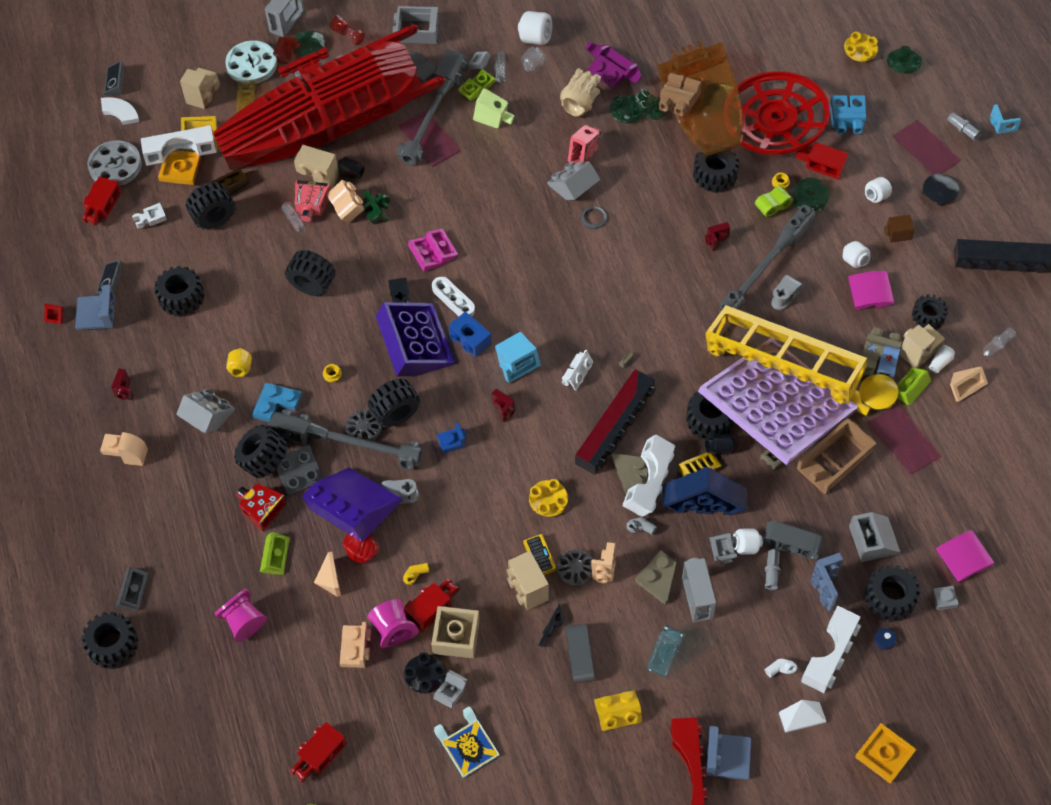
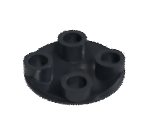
M934 174L924 181L922 193L939 206H945L956 199L959 194V186L948 175Z
M425 652L411 659L404 670V679L409 688L423 694L439 689L444 683L446 676L443 663L438 658Z

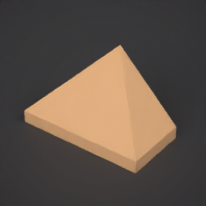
M976 367L953 373L950 386L956 401L959 402L987 385L988 382L983 368Z
M328 552L314 583L338 597L341 596L335 559L333 552Z

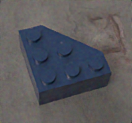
M704 467L699 471L686 474V476L663 484L662 506L675 513H684V510H696V514H712V511L723 512V515H734L747 510V488L732 481L725 475H721L712 468Z

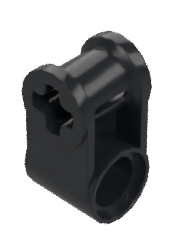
M407 278L388 280L392 302L409 303Z

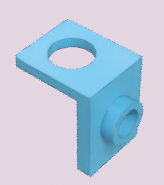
M997 104L993 106L990 115L991 124L994 125L997 134L1018 131L1021 118L1003 120ZM1015 123L1013 127L1006 128L1007 125Z

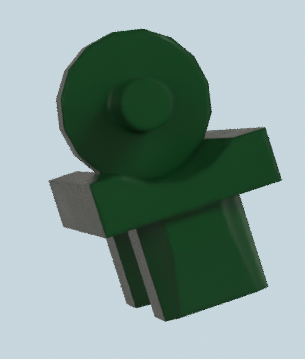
M368 190L363 192L365 198L362 199L364 211L367 212L373 208L366 215L373 224L381 219L384 223L388 221V217L382 210V208L385 210L389 208L390 198L388 195L378 193L376 195L377 199H375Z

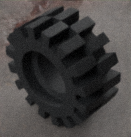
M926 294V297L924 295L920 296L912 310L913 322L916 321L915 324L917 326L921 324L922 328L928 324L935 330L937 326L940 328L948 314V306H945L946 302H941V297L936 299L934 294L932 297H930V294ZM923 309H932L937 315H926Z

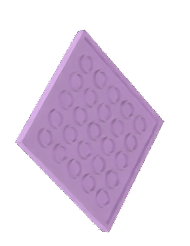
M770 338L755 349L776 356L782 345L773 338ZM788 350L781 358L812 370ZM744 357L700 386L698 391L786 465L854 414L858 408L852 401H850L849 405L835 402L831 396L830 389L819 388L812 382L801 381L796 376L791 374L785 375L778 369L767 368L757 361H749Z

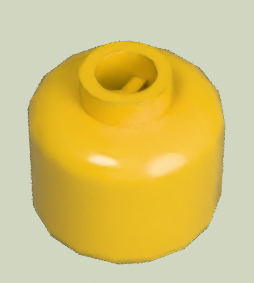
M241 348L232 350L227 358L226 368L228 372L235 377L247 375L251 370V354Z

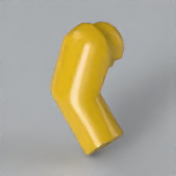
M855 390L851 401L858 406L857 412L867 416L871 407L862 403L861 393Z
M428 563L410 566L403 576L404 583L412 585L420 574L429 573Z

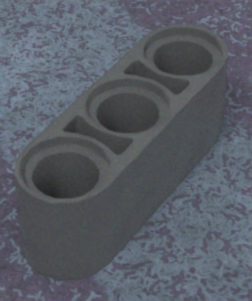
M769 521L763 534V544L808 559H818L823 538L809 531Z
M587 624L566 626V636L573 683L594 681Z

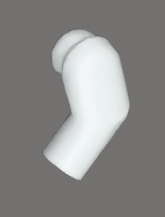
M778 659L764 670L771 678L778 672L793 674L797 670V665L790 660Z

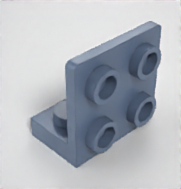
M103 285L102 293L99 296L77 298L76 330L113 328L115 295L110 285Z
M840 553L817 560L811 577L812 585L815 589H818L820 601L823 606L827 607L828 611L833 610L838 597L832 580L838 576L843 561Z
M710 726L707 743L706 776L748 780L751 738L718 734V727Z

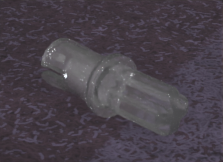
M501 51L496 53V63L494 64V69L496 70L495 80L498 83L506 81V54Z
M284 203L281 208L287 216V221L293 225L297 232L304 231L305 224L300 218V213L295 210L292 203Z
M1007 328L999 336H994L993 340L983 348V354L990 357L999 349H1004L1005 345L1016 337L1014 330Z

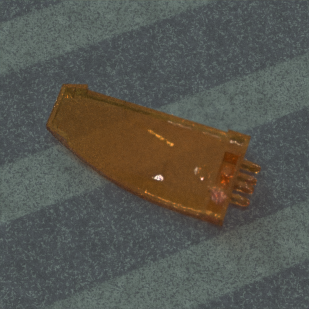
M698 41L697 49L694 50L690 44L688 45L689 52H686L684 46L681 48V55H677V52L673 50V60L656 65L663 87L667 83L670 73L683 76L684 81L686 78L701 81V95L694 106L691 107L690 113L685 112L683 116H679L671 108L685 136L705 156L741 145L743 138L742 105L736 81L722 42L705 47L701 41Z

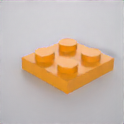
M178 150L171 152L166 157L164 163H162L158 175L159 181L194 185L202 156H199L196 152Z
M880 723L858 751L855 758L891 784L915 753L916 749Z

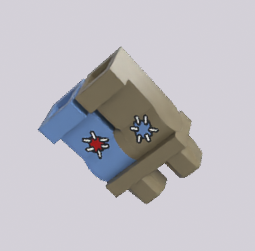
M873 328L871 333H868L861 355L867 358L866 368L871 370H865L863 375L868 377L874 375L877 361L880 360L876 374H881V372L890 374L888 376L893 379L902 344L900 342V334L890 333L888 339L881 337L883 333L881 329Z

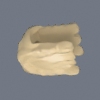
M580 68L575 71L570 82L560 94L563 108L574 117H581L590 111L592 103L600 94V89H597L596 86L600 82L601 77L598 74L592 76L590 71L583 73L584 71L580 70Z

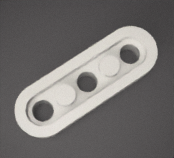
M437 277L433 280L432 290L434 294L454 313L460 316L464 313V310H468L467 313L471 317L474 315V303L450 280L445 277Z

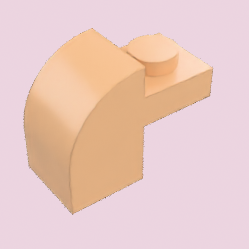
M122 432V435L105 434L100 451L103 455L120 456L124 464L143 466L148 448L141 438Z

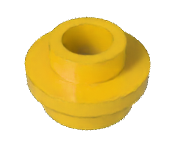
M777 173L772 178V185L775 188L778 186H782L784 189L789 187L790 179L787 174Z
M329 364L323 370V377L327 382H336L342 376L340 367L335 364Z

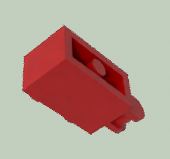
M815 142L813 147L808 146L795 153L797 159L807 162V169L839 180L846 166L849 155L842 150H837Z
M98 177L96 182L92 184L91 191L83 201L86 210L82 219L84 223L91 222L92 225L96 226L101 218L107 220L122 193L117 181Z
M450 578L446 579L440 586L434 582L430 586L424 587L418 597L409 600L405 605L404 612L406 618L413 622L419 631L424 632L435 622L438 606L452 607L451 598L458 593L460 588L454 586Z
M327 722L322 726H318L313 732L311 739L308 742H303L299 747V752L297 753L299 761L291 769L290 773L297 775L301 783L313 772L319 776L347 745L345 737ZM304 765L308 767L305 771L302 769Z

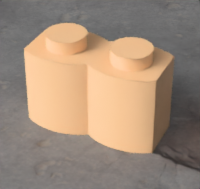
M342 180L327 195L341 220L350 223L364 210L363 200L356 194V188L351 182Z

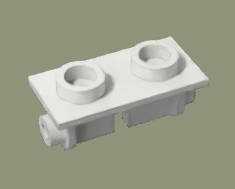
M587 350L584 353L579 352V354L575 355L570 364V367L574 369L568 368L562 377V383L565 386L571 384L575 391H577L593 364V360Z

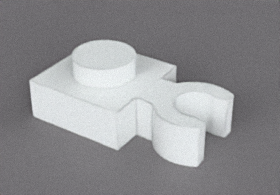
M160 203L143 209V214L137 213L132 216L134 222L140 220L135 223L137 229L144 227L146 223L153 226L167 220Z

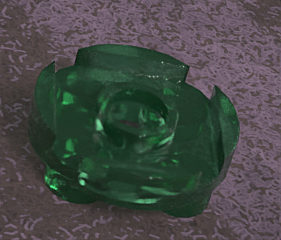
M808 177L802 179L800 183L794 186L793 199L797 208L807 205L813 210H822L828 202L830 191L826 184L821 183V180ZM812 192L815 196H809L808 194Z

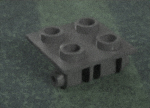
M310 445L285 454L284 459L281 461L282 463L276 468L287 495L310 487L315 482L323 479Z

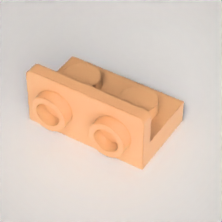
M607 542L606 550L602 549L601 560H592L593 580L599 583L613 582L616 566L615 543Z
M362 622V626L343 625L340 667L365 668L366 660L369 661L370 648H367V641H371V629H368L367 622Z

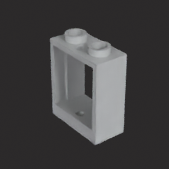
M271 0L265 8L269 31L284 38L305 11L303 0Z
M398 6L397 13H394V23H396V26H393V33L402 29L403 21L430 22L429 30H418L416 34L400 41V43L437 44L438 7Z
M691 558L684 562L682 580L692 621L695 623L712 620L716 601L705 558Z

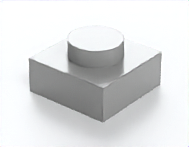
M487 51L476 52L468 66L471 69H483L491 55Z
M954 586L934 588L932 590L937 610L958 607L959 604Z

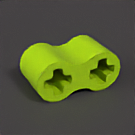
M778 186L771 192L759 196L755 201V205L768 218L779 210L789 207L793 202V198L782 186Z

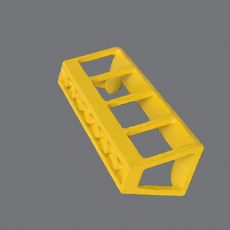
M727 305L706 332L707 349L712 355H724L727 351L730 354L741 355L746 360L757 361L767 368L778 369L785 375L791 374L796 376L801 381L812 382L819 388L830 389L833 400L840 404L845 403L849 405L867 367L866 357ZM726 321L749 329L741 342L720 336ZM754 332L784 343L776 356L754 349L746 344ZM790 345L820 356L812 370L781 359ZM825 359L855 369L846 383L818 373Z

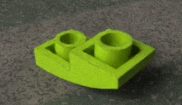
M482 69L473 79L469 78L458 91L469 100H473L481 94L484 88L489 89L496 80Z

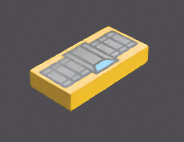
M542 534L523 540L526 551H531L543 575L556 571L555 563Z

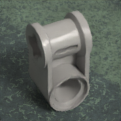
M786 275L773 291L772 307L776 310L786 309L794 298L800 294L803 284Z
M411 479L387 480L380 484L383 488L402 498L403 501L400 504H411L419 498L416 483Z

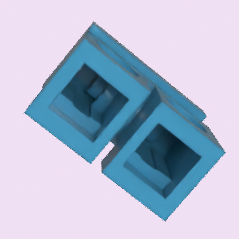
M831 96L829 105L832 128H835L837 134L846 133L847 128H852L854 134H861L866 121L865 96H849L848 102L847 96ZM843 101V104H835V102ZM860 101V104H853V102Z

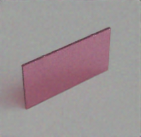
M426 110L398 125L405 136L412 141L427 114ZM432 118L420 145L422 146V151H424V158L433 167L460 152V149Z
M918 120L892 136L933 175L941 174L961 161Z
M898 405L868 421L870 426L910 474L915 473L941 457Z

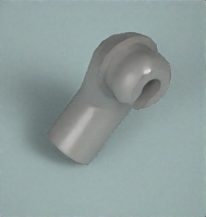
M641 517L628 521L626 525L630 532L644 530L651 535L654 534L657 526Z

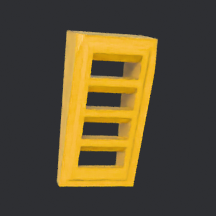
M704 453L680 463L678 471L683 477L691 473L690 468L693 472L698 471L695 465L700 470L704 468L701 462H704L707 467L712 468L714 471L721 468L722 465L714 455ZM710 458L714 465L711 466L707 459Z

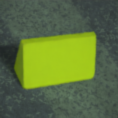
M912 367L897 384V398L905 404L911 405L931 382L928 371Z
M274 532L266 536L260 572L284 574L290 537Z

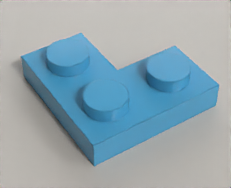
M265 383L252 416L254 419L269 422L278 407L296 411L302 393L301 391Z

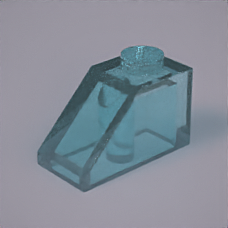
M666 625L658 636L646 669L666 677L679 651L685 633Z

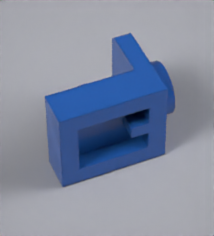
M459 423L455 424V429L437 434L442 453L465 448L464 440L467 439L465 429H461Z

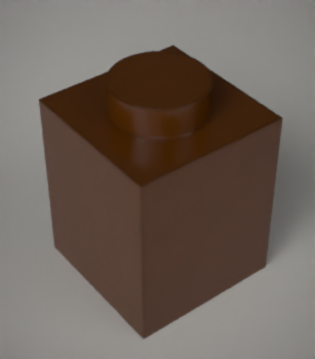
M903 215L889 217L884 230L891 243L912 240L915 228L911 216Z

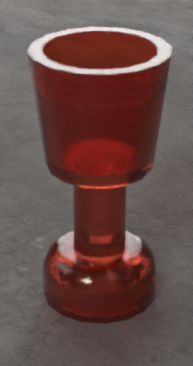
M336 15L330 22L329 27L331 30L341 35H349L353 44L358 46L363 42L365 33L361 30L353 31L350 29V24L340 15Z

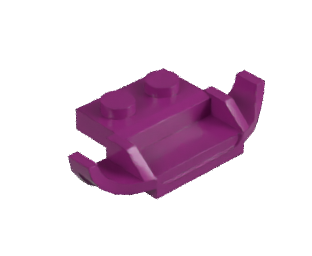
M590 41L585 47L596 58L587 71H590L592 75L598 74L601 77L600 81L613 90L616 89L623 78L635 85L642 78L636 63H633L610 46L596 45Z

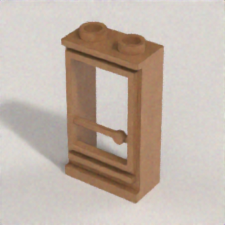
M847 418L799 460L797 470L826 495L830 489L874 452L877 443L872 436L864 433L857 423ZM844 435L861 452L841 468L824 451ZM822 455V458L824 460L827 459L839 472L832 476L815 459Z

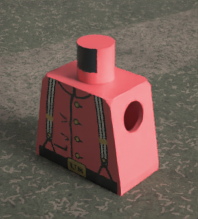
M584 125L571 136L568 162H589L598 149L599 136L601 135V131L598 128Z
M296 180L295 207L296 212L301 214V220L310 222L312 216H321L329 201L327 195L330 191L329 183Z

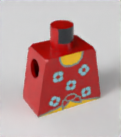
M255 484L250 491L245 487H240L236 493V496L241 499L239 503L241 511L262 532L287 504L283 494L260 484Z

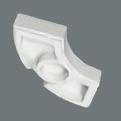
M101 98L104 115L116 116L121 120L122 125L139 122L136 110L128 102L118 98Z

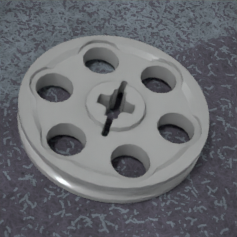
M115 140L103 143L95 148L88 158L87 165L90 175L95 182L98 177L109 174L111 176L108 179L117 181L119 186L131 182L139 174L142 160L135 146L125 141ZM122 148L128 149L125 153H119V150ZM105 150L110 151V153L107 155L101 154ZM131 159L137 160L134 164H128V161ZM96 163L102 164L99 168H93V165ZM123 172L128 173V175L125 177L119 176Z

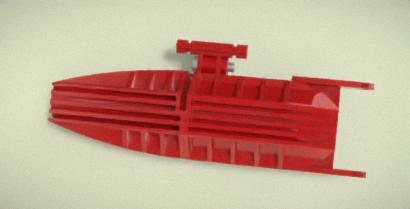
M417 25L405 27L326 64L324 62L319 64L320 59L323 60L329 57L327 49L324 47L318 50L317 53L315 51L287 64L286 67L278 68L282 78L288 76L289 73H295L296 77L262 95L213 132L229 169L235 170L239 167L243 169L283 160L297 155L302 145L312 148L320 147L401 109L410 100L442 86L446 81L444 76L431 79L423 84L421 83L417 75L416 66L405 46L400 43V41L418 32Z

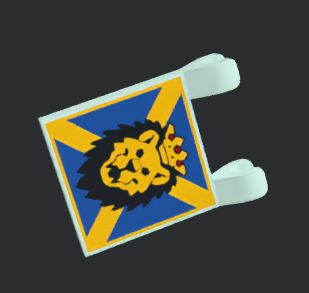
M471 707L463 710V715L469 724L449 737L441 724L434 728L436 736L463 778L500 756Z

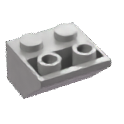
M572 161L564 166V170L551 176L552 179L547 184L565 200H575L597 183L600 178L590 162L579 161L574 163Z
M204 389L185 394L176 415L206 434L217 431L234 412L235 407L230 405L227 400L216 396L212 390Z
M873 512L852 516L849 528L861 562L899 555L901 553L888 517Z

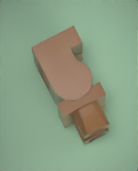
M670 73L667 83L660 92L659 109L666 112L669 108H673L674 113L679 116H683L685 112L690 113L691 107L694 106L701 95V81L686 78L684 81L683 76Z

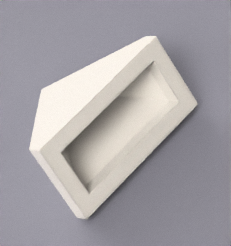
M800 700L779 712L785 733L826 723L820 702Z

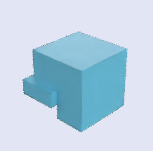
M521 332L495 346L499 365L503 369L505 380L508 383L541 366L536 347Z

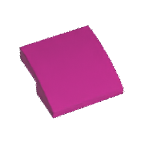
M443 228L429 231L425 237L409 240L408 243L423 272L442 266L458 257L457 251Z
M872 271L848 276L856 310L875 306L878 309L895 304L887 271Z
M972 530L936 548L958 583H961L975 573H981L995 564Z

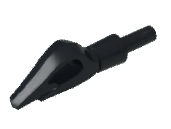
M558 604L552 618L542 632L543 637L538 644L540 647H543L547 638L551 637L554 628L563 624L564 619L560 604ZM560 615V621L556 622V617Z

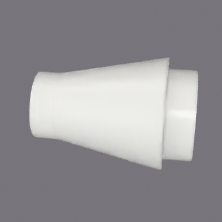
M947 345L938 347L929 369L938 374L940 370L954 359L955 351Z

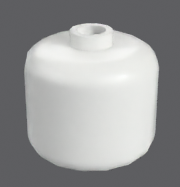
M527 11L523 13L518 24L521 41L526 44H547L552 35L551 16L545 12Z

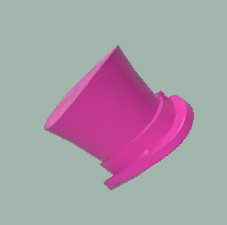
M248 589L241 590L215 612L217 618L225 619L228 622L236 642H241L252 636L267 621V617L250 603L251 595Z
M400 599L386 601L373 608L368 614V620L381 634L380 646L382 649L410 640L419 633L417 626L413 622L407 621L403 602Z

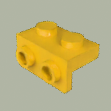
M635 690L594 699L602 731L642 722L641 706Z

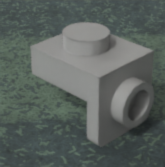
M730 533L709 537L714 561H721V564L733 562L732 558H736L737 553L734 552Z
M449 670L446 680L435 692L433 699L452 708L464 694L467 679Z

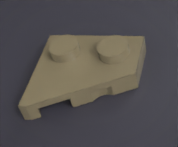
M612 453V462H614L618 477L622 481L625 494H627L629 488L636 484H646L648 467L642 457Z
M660 551L635 578V582L666 605L676 568V561Z

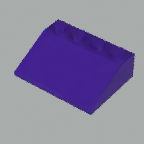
M383 303L376 314V319L397 377L416 376L455 364L433 303Z
M351 468L344 469L315 482L302 495L312 512L361 542L403 501L399 496Z

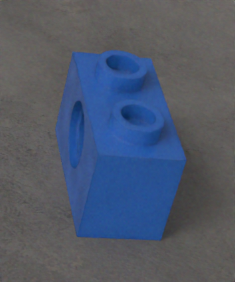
M466 311L449 324L451 339L455 342L458 341L467 353H471L475 357L492 344L491 333Z

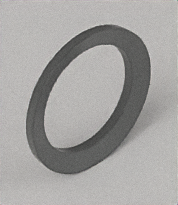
M588 207L581 214V222L590 229H598L604 226L607 221L606 212L599 207ZM592 209L599 210L604 218L598 224H589L584 219L585 213Z

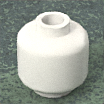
M884 177L875 178L865 186V195L873 203H879L889 198L892 193V186Z
M853 241L844 247L843 260L854 268L864 267L870 261V250L860 242Z
M753 528L738 529L731 538L734 550L741 555L756 554L763 545L762 536Z

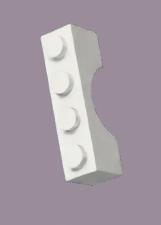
M211 125L141 138L146 166L164 163L166 157L178 149H190L199 156L216 153Z
M654 435L646 440L641 457L648 467V480L646 484H636L628 489L623 507L641 517L654 511L656 498L662 491V481L667 476L668 465L674 457V444L658 435Z
M837 606L826 630L834 640L835 650L825 657H812L803 674L802 683L822 693L825 692L827 687H832L836 679L833 674L835 670L840 671L844 663V659L841 657L844 652L848 654L853 644L850 639L852 635L857 636L861 625L858 624L860 616Z

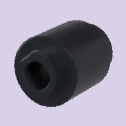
M348 157L340 159L337 164L338 172L350 178L360 179L364 174L365 167L360 162Z
M730 434L713 435L705 439V450L708 454L731 453L735 448V440Z

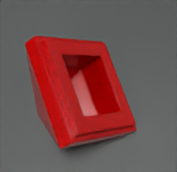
M45 303L44 322L63 324V306Z

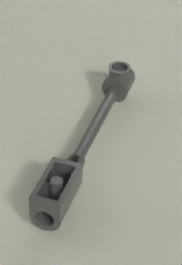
M449 49L446 50L435 72V78L444 76L446 81L437 88L436 96L414 140H409L406 144H399L397 156L400 157L403 163L415 165L417 160H423L424 151H422L420 142L442 98L454 87L455 83H461L462 74L460 73L461 71L466 72L469 63L462 53Z
M802 205L782 228L775 247L738 291L731 290L719 304L721 310L726 305L739 310L745 303L743 295L777 254L787 246L795 247L815 223L816 213L810 206Z
M283 410L282 413L274 412L268 423V426L287 442L306 446L309 439H332L397 455L400 467L405 470H412L414 466L418 467L422 459L423 448L416 441H411L409 444L403 443L401 448L332 432L313 423L308 415L301 414L300 417H295L289 410Z

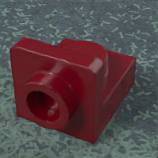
M728 222L707 228L705 242L707 246L711 247L712 251L716 250L718 241L729 238L731 227Z
M118 368L111 386L114 396L120 400H133L134 395L131 388H129L130 378L126 369Z
M495 389L491 393L492 403L497 409L501 410L500 420L505 422L507 418H511L514 415L515 402L503 392Z

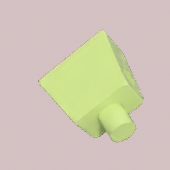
M484 88L476 100L473 120L499 128L502 121L511 125L515 115L507 112L508 102Z

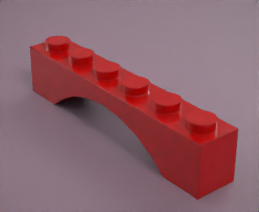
M671 718L672 747L682 757L691 777V805H704V801L708 800L707 787H703L702 779H706L705 766H701V758H704L703 745H699V738H702V725H698L697 718Z

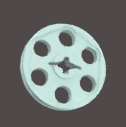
M246 41L236 45L229 51L226 57V68L233 80L248 85L258 84L269 79L274 74L277 68V58L275 51L268 44L261 41ZM253 48H260L257 52L251 51ZM238 52L244 53L242 56H235ZM265 56H272L269 60L263 59ZM249 57L251 58V61H253L254 68L250 63ZM233 65H239V68L231 69ZM261 69H268L265 73L259 72ZM246 73L252 74L250 77H243Z

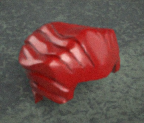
M349 534L343 540V547L348 557L354 562L367 564L379 551L378 543L370 535L363 542Z

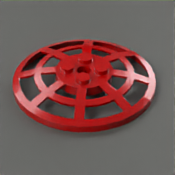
M786 71L765 72L744 80L732 90L724 106L725 126L733 139L749 150L768 155L793 153L810 146L823 134L830 118L829 101L820 86L803 75ZM771 80L788 81L785 90L771 89L763 91L760 83ZM794 83H799L809 88L817 96L807 101L803 96L792 91ZM751 86L754 87L757 94L751 97L744 106L734 102L743 91ZM783 95L782 99L768 100L767 96ZM792 97L802 103V105L795 108L788 100ZM760 99L762 105L759 106L757 111L749 109L753 103ZM821 101L824 109V121L813 122L814 113L812 106ZM731 108L741 112L740 124L742 128H731L729 120ZM807 110L808 122L798 121V114ZM745 116L755 117L756 124L746 126ZM775 116L781 117L780 119H773ZM795 127L805 128L796 137H793L790 133ZM810 128L820 129L808 141L802 144L798 142L809 132ZM760 130L766 135L762 140L751 132ZM746 134L752 140L760 143V146L751 145L737 135ZM783 135L786 141L771 142L773 136ZM788 144H791L792 146L791 148L785 149H766L768 146H783Z

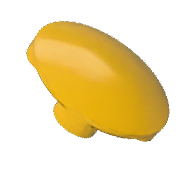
M853 32L845 41L844 50L855 61H870L878 53V40L866 34Z
M883 374L871 375L860 385L859 392L861 393L862 403L872 409H889L898 397L897 384L892 378Z
M544 480L538 482L530 489L529 503L537 514L553 517L565 510L568 504V493L558 480Z

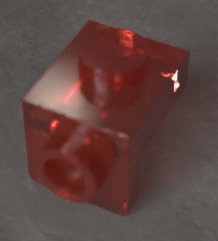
M293 36L279 37L273 55L282 64H288L293 49H300L301 44Z

